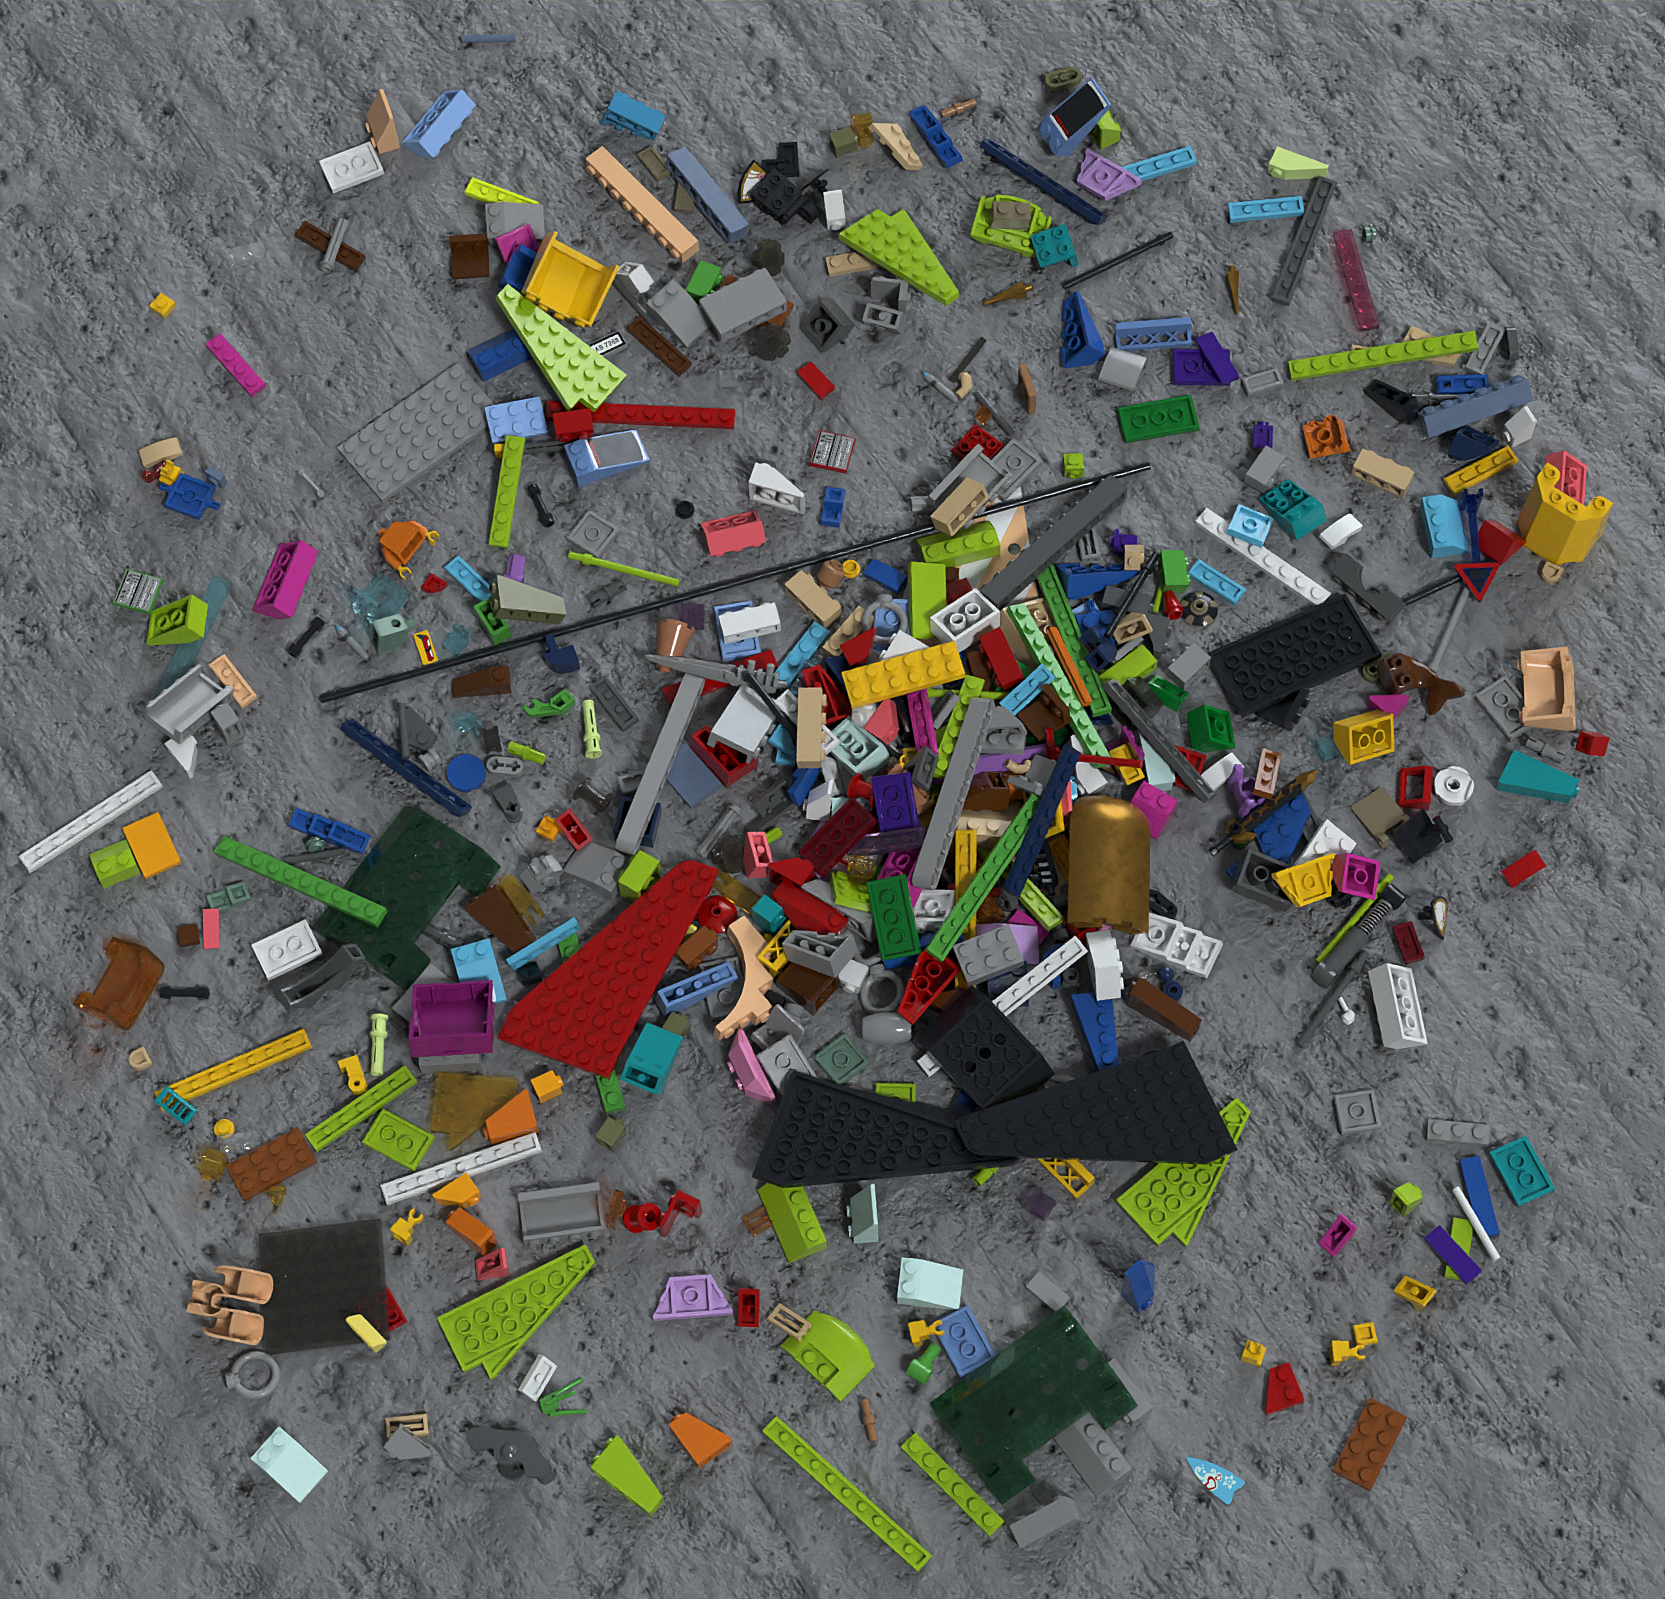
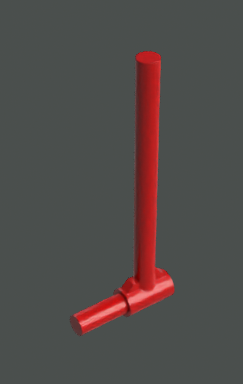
M1046 728L1044 731L1047 742L1048 759L1057 761L1061 751L1054 742L1052 728ZM1080 754L1078 762L1142 768L1143 766L1142 760Z

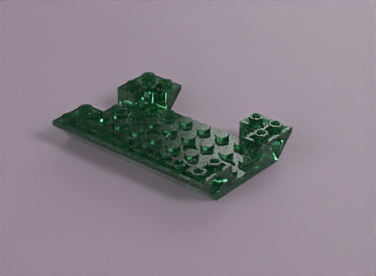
M405 806L342 887L347 891L386 907V909L390 903H397V909L394 911L388 910L377 928L328 906L311 929L340 948L342 945L356 943L366 957V961L374 965L375 971L407 991L431 961L414 943L459 883L475 897L480 896L501 866L483 848L420 808ZM442 841L445 843V846L442 849H436L434 847L435 843ZM420 872L422 875L418 880L411 879L412 873ZM366 934L374 935V939L371 942L363 940Z
M1065 1306L1061 1307L929 1403L1001 1505L1036 1481L1023 1460L1091 1411L1094 1418L1105 1431L1138 1407L1123 1382ZM1080 1359H1086L1089 1362L1088 1367L1084 1370L1077 1367V1362ZM1044 1385H1054V1392L1045 1394L1043 1392ZM1013 1408L1020 1410V1416L1017 1419L1009 1417V1411ZM978 1433L986 1435V1441L982 1444L975 1442V1436Z

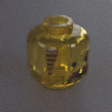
M857 855L854 861L849 860L847 871L850 872V879L866 884L870 880L873 881L877 865H874L873 859Z

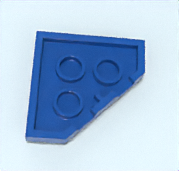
M1303 793L1291 799L1254 829L1264 855L1286 864L1290 863L1295 847L1298 845L1303 834L1304 826L1311 815V810Z

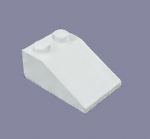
M755 463L748 482L750 500L804 515V494L775 468L766 463Z

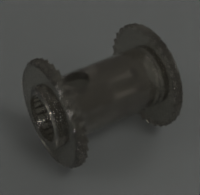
M587 777L576 788L573 799L577 800L581 797L596 808L594 815L599 816L609 806L613 794L608 793L604 796L590 785L592 778Z

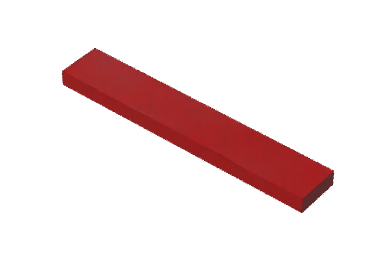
M771 649L731 663V665H735L737 668L740 665H744L743 668L747 669L748 660H754V670L758 671L760 668L763 669L762 672H766L767 664L769 663L775 665L774 670L778 668ZM705 678V685L701 696L731 686V684ZM681 682L662 688L669 708L672 707Z

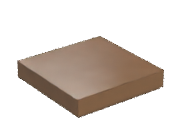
M1026 363L1019 364L1018 386L1028 414H1034L1036 412V392Z

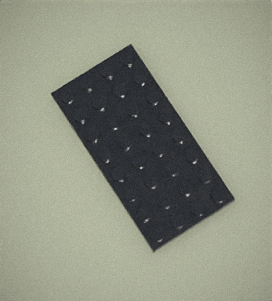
M1346 594L1207 653L1211 657L1210 664L1242 718L1298 694L1302 687L1306 689L1313 688L1375 661L1382 656V653Z

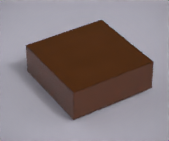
M198 924L177 927L180 947L200 944Z

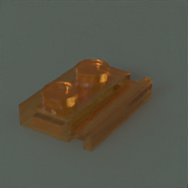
M615 1189L608 1207L609 1214H605L607 1228L616 1230L615 1222H619L620 1217H623L624 1212L628 1208L623 1191Z

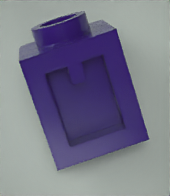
M1258 421L1257 425H1253V448L1268 446L1272 449L1273 426H1269V422Z
M1115 529V535L1110 537V547H1113V554L1124 555V545H1137L1138 535L1119 534V529Z

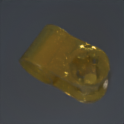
M871 112L862 115L852 114L854 130L859 141L857 144L862 148L872 146L873 133L868 129L872 124Z

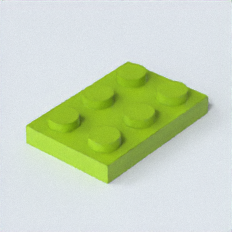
M831 871L829 881L834 904L872 913L866 882H869V880L862 876H849L842 871Z

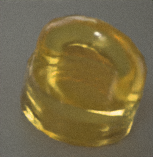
M275 1186L266 1189L267 1197H271V1202L274 1206L282 1204L283 1196L287 1195V1188L285 1186Z

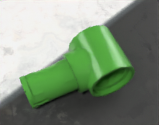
M930 1343L922 1357L915 1358L911 1362L906 1375L924 1385L932 1374V1363L941 1348L934 1343Z

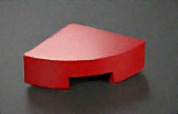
M431 573L421 586V591L437 593L445 589L448 584Z

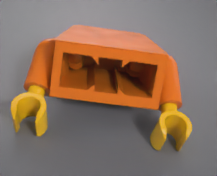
M413 520L402 523L393 522L388 529L382 528L378 533L385 561L394 570L397 569L399 571L400 578L403 581H406V578L402 574L408 572L411 575V570L408 567H402L401 564L406 565L426 537L428 538V543L432 546L436 545V541L431 539V537L439 539V534L436 531L429 532L426 527Z

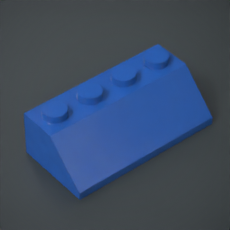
M515 329L466 351L483 382L533 358Z

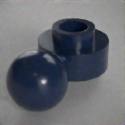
M1161 967L1158 971V977L1162 982H1165L1162 992L1177 1002L1183 994V988L1178 982L1172 980L1174 972L1170 967ZM1170 988L1176 989V994H1172Z

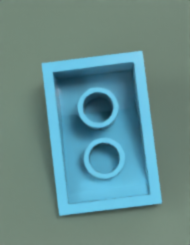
M490 939L451 949L460 983L465 981L493 980L496 996L495 1004L507 1001Z

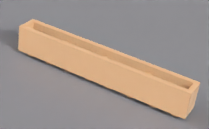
M603 146L586 158L587 172L591 176L594 175L598 179L599 184L603 188L606 187L610 191L611 196L616 200L618 199L622 203L623 208L634 215L638 223L642 222L646 226L650 235L654 234L661 246H666L675 259H679L684 263L699 251V241Z

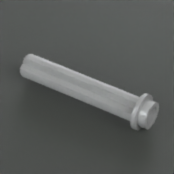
M339 218L337 220L324 259L320 262V269L324 272L330 273L331 270H334L333 264L348 225L346 219Z
M731 804L726 807L727 811L697 850V854L701 858H707L735 818L741 815V809L738 806Z

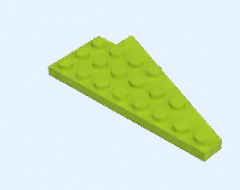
M876 209L839 233L840 241L941 304L947 306L959 298L958 289L904 209L893 216H889Z
M509 284L497 295L496 301L567 411H571L578 402H581L584 406L590 408L592 412H595L626 378L627 375L526 299Z
M1238 1098L1234 1099L1219 1112L1235 1145L1251 1113ZM1231 1154L1208 1165L1159 1163L1116 1199V1203L1157 1247L1173 1234L1186 1248Z
M586 1244L437 1317L463 1373L483 1364L491 1381L498 1376L595 1265V1261Z

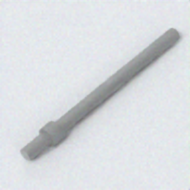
M1463 587L1434 657L1428 663V667L1435 674L1439 670V662L1471 591L1468 587Z

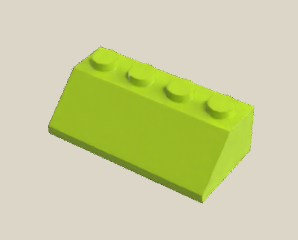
M990 521L971 525L968 529L963 528L953 536L942 532L916 539L922 562L945 564V567L948 568L1000 556L1001 545L996 529Z
M766 1183L758 1189L760 1198L789 1264L827 1248V1240L803 1186L781 1188Z

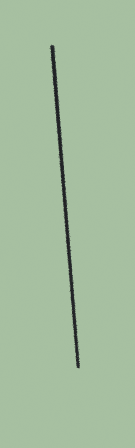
M1147 462L986 508L980 516L976 514L972 519L1094 486L1109 475L1119 479L1151 470V466ZM931 523L321 695V703L545 641V635L550 633L553 634L554 638L937 529Z

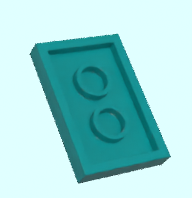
M1527 1136L1489 1152L1490 1158L1518 1208L1554 1192L1555 1187Z

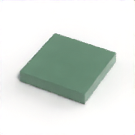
M846 1033L813 1056V1059L833 1083L842 1086L870 1065L869 1060Z

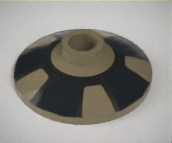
M1205 592L1189 593L1180 603L1183 607L1182 619L1193 627L1208 626L1214 622L1218 615L1216 600ZM1196 605H1202L1203 607L1197 608Z

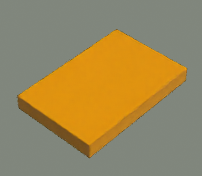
M159 812L122 828L145 880L182 864Z

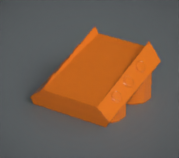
M1329 415L1322 422L1311 421L1303 425L1311 459L1351 450L1342 418Z

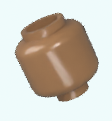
M836 560L825 561L817 573V579L820 581L819 584L825 589L837 588L845 576L844 566Z

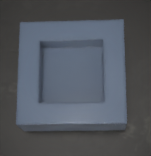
M210 466L205 470L207 482L215 485V487L218 486L224 489L227 485L225 475Z

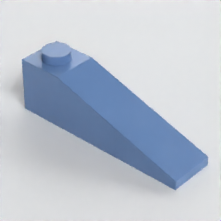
M728 961L657 991L656 1003L664 1018L670 1016L672 1011L674 1013L683 1011L736 981L738 976Z

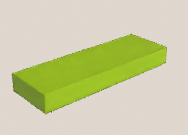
M1454 1217L1450 1236L1469 1256L1473 1226L1469 1220ZM1446 1264L1444 1278L1462 1281Z

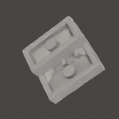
M1111 346L1098 380L1134 392L1147 358Z

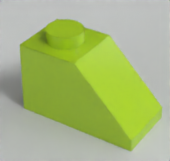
M1407 1182L1393 1191L1389 1204L1403 1218L1421 1203L1423 1199L1422 1191L1416 1185Z

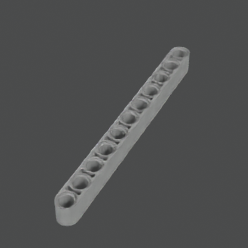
M685 673L615 845L616 850L632 855L637 853L703 691L705 678Z
M974 697L970 701L913 873L912 883L915 888L935 889L938 885L994 714L995 703L993 699Z

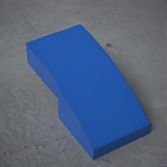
M827 487L821 525L840 528L846 489Z
M872 559L863 572L865 578L878 582L883 588L896 593L900 591L908 579L903 573L875 559Z

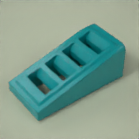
M167 1085L154 1100L155 1103L184 1126L198 1112V1109ZM168 1092L172 1094L165 1104L161 1102ZM177 1098L178 1100L171 1109L168 1108L172 1100ZM182 1102L184 1106L176 1114L174 1111ZM188 1107L191 1110L184 1117V1119L181 1118L180 1116Z

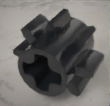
M1337 885L1332 887L1331 896L1328 899L1334 908L1341 907L1344 910L1351 905L1353 895L1339 892Z

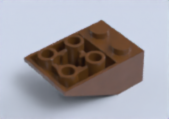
M982 771L973 775L962 810L976 812L982 810L994 812L1008 810L1010 787L1002 771Z

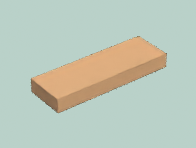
M225 654L208 664L224 687L229 685L234 689L233 698L241 709L258 698Z

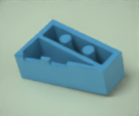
M616 91L600 124L604 126L606 123L615 125L616 129L620 131L622 128L631 130L633 135L654 141L666 115L657 109L646 106L641 101L628 97L625 93Z

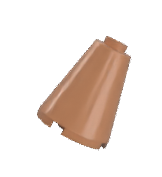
M659 618L657 620L656 655L682 657L695 632V628L692 626L689 629L687 628V623L668 618L666 622H661L662 618ZM656 663V667L659 668L658 671L670 674V671H675V669Z

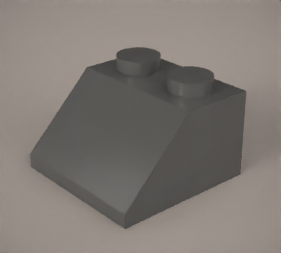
M822 299L818 301L800 325V328L821 353H824L844 340L855 324L833 299Z

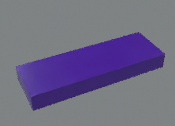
M1213 331L1196 338V344L1222 386L1239 379V374Z
M1440 1225L1424 1238V1241L1465 1285L1469 1284L1482 1272L1479 1266Z

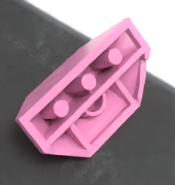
M739 1028L728 1053L729 1061L726 1062L730 1072L735 1073L737 1077L735 1083L739 1091L743 1090L745 1096L773 1105L776 1103L775 1095L743 1028Z

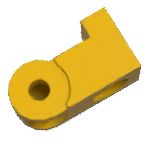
M354 1055L339 1060L338 1064L341 1072L348 1073V1086L351 1093L355 1096H361L367 1092L368 1087L358 1056Z

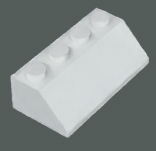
M1386 963L1368 971L1384 1047L1401 1049L1428 1044L1412 969Z

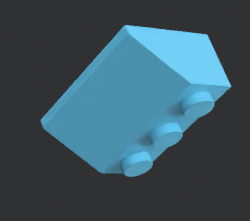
M1444 495L1422 497L1419 508L1431 558L1469 553L1458 501Z

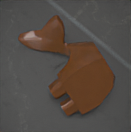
M1394 653L1378 661L1377 673L1386 694L1397 695L1420 687L1428 688L1426 703L1430 715H1435L1447 700L1460 698L1465 695L1457 683L1439 678L1428 666L1405 654Z

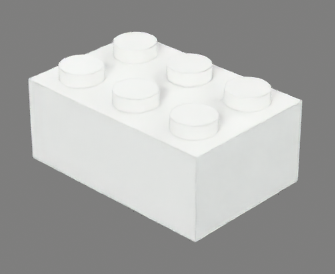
M976 588L930 617L931 632L943 644L955 641L958 652L978 641L980 636L1000 626V611Z
M1110 930L1086 933L1088 968L1097 1001L1121 998V989H1124L1123 978L1121 977L1123 966L1122 961H1120L1115 937H1111Z

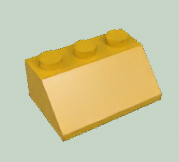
M1377 709L1333 722L1334 742L1349 765L1395 751L1392 713Z

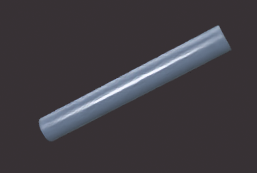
M516 34L462 35L461 41L462 43L516 42Z

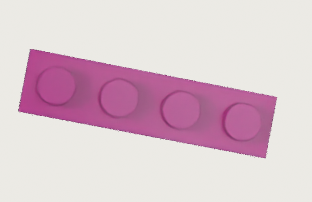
M221 333L205 343L207 349L250 397H253L266 387L265 382Z
M927 689L906 694L917 753L924 746H927L935 754L939 755Z

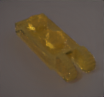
M719 870L718 877L727 885L724 887L720 881L715 880L713 888L752 916V908L761 899V896L735 878H732L727 872Z
M513 874L508 875L497 884L504 888L521 916L523 915L531 926L536 922L527 912L529 909L533 908L541 918L545 916L543 910L537 905L536 900Z

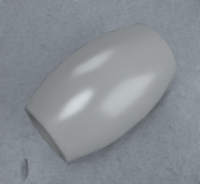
M881 1012L862 1019L864 1041L880 1045H891L912 1039L911 1024L898 1013Z

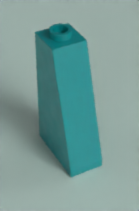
M1515 749L1496 786L1498 791L1569 803L1571 797L1576 798L1580 788L1577 787L1579 779Z

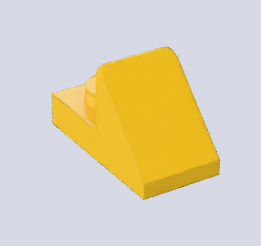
M1406 1275L1393 1290L1396 1296L1411 1302L1418 1312L1426 1306L1437 1292L1434 1288Z

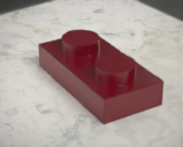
M1412 921L1393 926L1392 931L1405 965L1424 960L1425 956Z

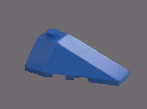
M1075 291L1063 301L1062 321L1065 322L1064 331L1061 332V338L1064 339L1063 347H1060V355L1064 368L1093 365L1105 355L1102 339L1080 293Z
M1080 563L1055 564L1056 573L1064 593L1071 600L1091 595L1105 589L1106 586L1115 585L1141 573V570H1124V564H1110L1109 567L1098 565V563H1092L1091 567L1080 566Z
M1142 1259L1125 1272L1121 1296L1137 1313L1141 1310L1146 1311L1153 1304L1155 1265Z

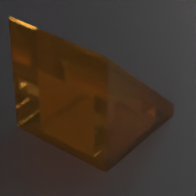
M983 405L975 418L984 425L992 418V412Z

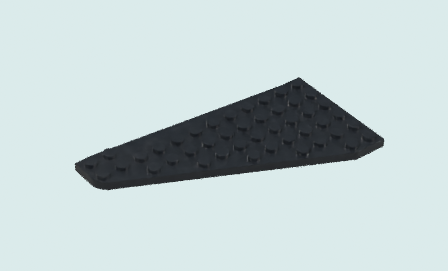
M1184 1040L1163 1050L1010 1100L954 1121L955 1128L966 1150L979 1157L1208 1165L1238 1150Z
M793 1070L752 1178L781 1188L1008 1167L1018 1163L1021 1158L979 1157L969 1153L964 1147L954 1125V1121L967 1115L833 1084Z

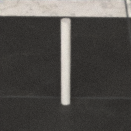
M1460 1187L1454 1188L1452 1192L1493 1262L1499 1260L1501 1257Z

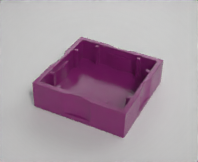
M493 980L465 981L453 984H413L411 1003L413 1014L410 1019L409 1029L411 1057L493 1053L496 1002Z

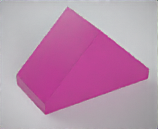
M1409 695L1369 696L1368 708L1372 711L1378 709L1392 713L1394 720L1407 706Z
M1341 1214L1318 1244L1334 1257L1355 1236L1357 1227Z

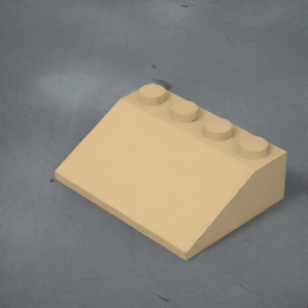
M1045 598L1025 602L1027 609L1063 671L1064 668L1046 633L1049 627L1056 626L1053 623V618ZM1003 608L1000 611L999 627L1002 629L1015 658L1032 670L1037 669V665L1006 612L1007 608Z
M1020 801L1009 802L1008 810H1001L999 812L991 810L979 812L962 810L956 830H977V848L992 850L1020 810L1021 803ZM955 833L950 846H955Z

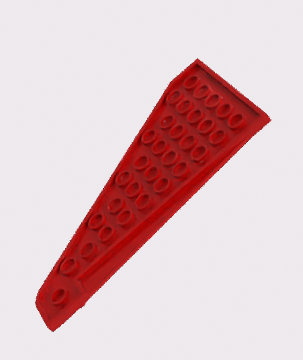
M686 860L677 864L514 1005L507 1015L498 1040L610 1080L626 1042L700 907L703 906L712 890L719 870L693 860Z

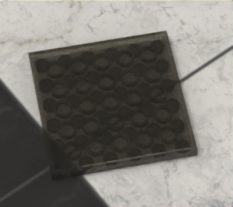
M381 1218L259 1234L261 1272L268 1273L273 1278L272 1295L269 1301L263 1304L266 1354L273 1355L365 1343L346 1322L347 1317L358 1314L362 1315L385 1340H390Z

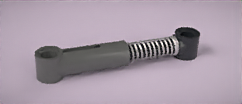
M1390 883L1380 895L1379 903L1367 914L1368 916H1365L1363 921L1359 923V926L1353 927L1328 957L1317 965L1310 977L1325 989L1329 988L1338 974L1369 940L1368 936L1374 931V928L1379 926V923L1383 921V918H1386L1385 916L1390 911H1396L1403 904L1407 895Z

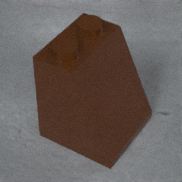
M790 961L787 969H782L776 976L777 988L814 1016L839 988V974L834 978Z

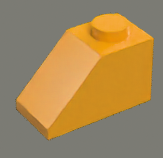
M467 1172L432 1194L436 1204L463 1209L476 1205L479 1199L482 1198L480 1191Z

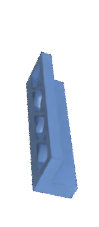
M1191 317L1116 323V347L1124 351L1192 346ZM1178 334H1187V340L1180 341L1175 337ZM1160 335H1165L1169 339L1167 342H1160L1157 338ZM1144 336L1150 339L1147 344H1142L1138 340ZM1120 338H1128L1132 342L1129 345L1121 346Z

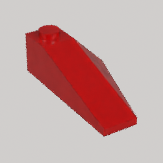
M785 880L771 894L776 903L783 908V913L790 919L795 930L817 932L818 935L835 933L836 936H841L847 928L849 919L831 906Z
M924 949L916 960L897 1013L909 1024L913 1025L961 969L947 956L942 962H939Z

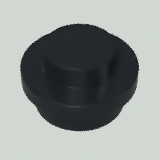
M684 500L677 504L675 511L679 518L689 519L694 515L695 509L691 502Z

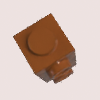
M704 925L679 946L675 953L676 959L688 971L699 967V964L703 962L707 955L711 956L717 951L719 946L718 935L713 929L709 930Z

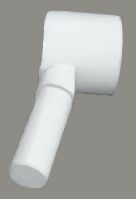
M1340 997L1338 1001L1345 1012L1341 1018L1346 1025H1349L1355 1020V1015L1346 1006L1343 998Z

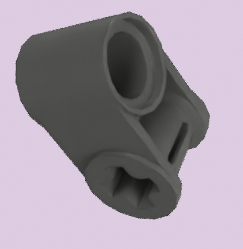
M508 783L492 791L506 819L512 823L519 822L523 817V812L511 784Z

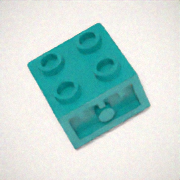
M1066 223L1031 235L1041 268L1064 260L1066 262L1070 261L1072 267L1079 265Z

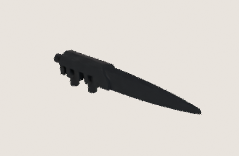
M1024 798L1018 799V801H1020L1021 807L1024 804ZM1044 839L1033 865V874H1029L1028 879L1031 882L1039 883L1037 888L1039 890H1047L1048 896H1054L1056 894L1054 888L1059 884L1049 843Z

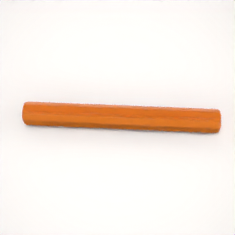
M1051 626L1046 633L1081 705L1087 707L1092 703V699L1057 627Z

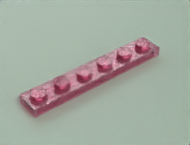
M1349 229L1334 232L1333 238L1360 332L1379 329V321L1353 231Z

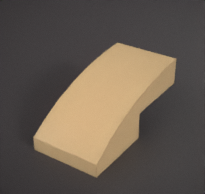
M175 437L144 447L139 450L143 466L148 469L161 461L166 462V459L171 461L181 456L182 450L178 438Z

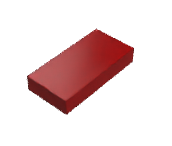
M812 361L797 371L800 379L820 400L835 390V386Z

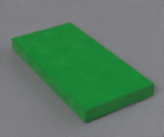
M1191 395L1117 407L1125 444L1199 431V424Z
M906 874L866 882L882 961L921 954L922 950Z

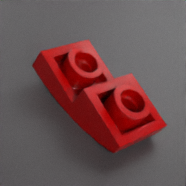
M1534 850L1501 872L1511 887L1514 888L1545 868L1546 864L1538 852Z

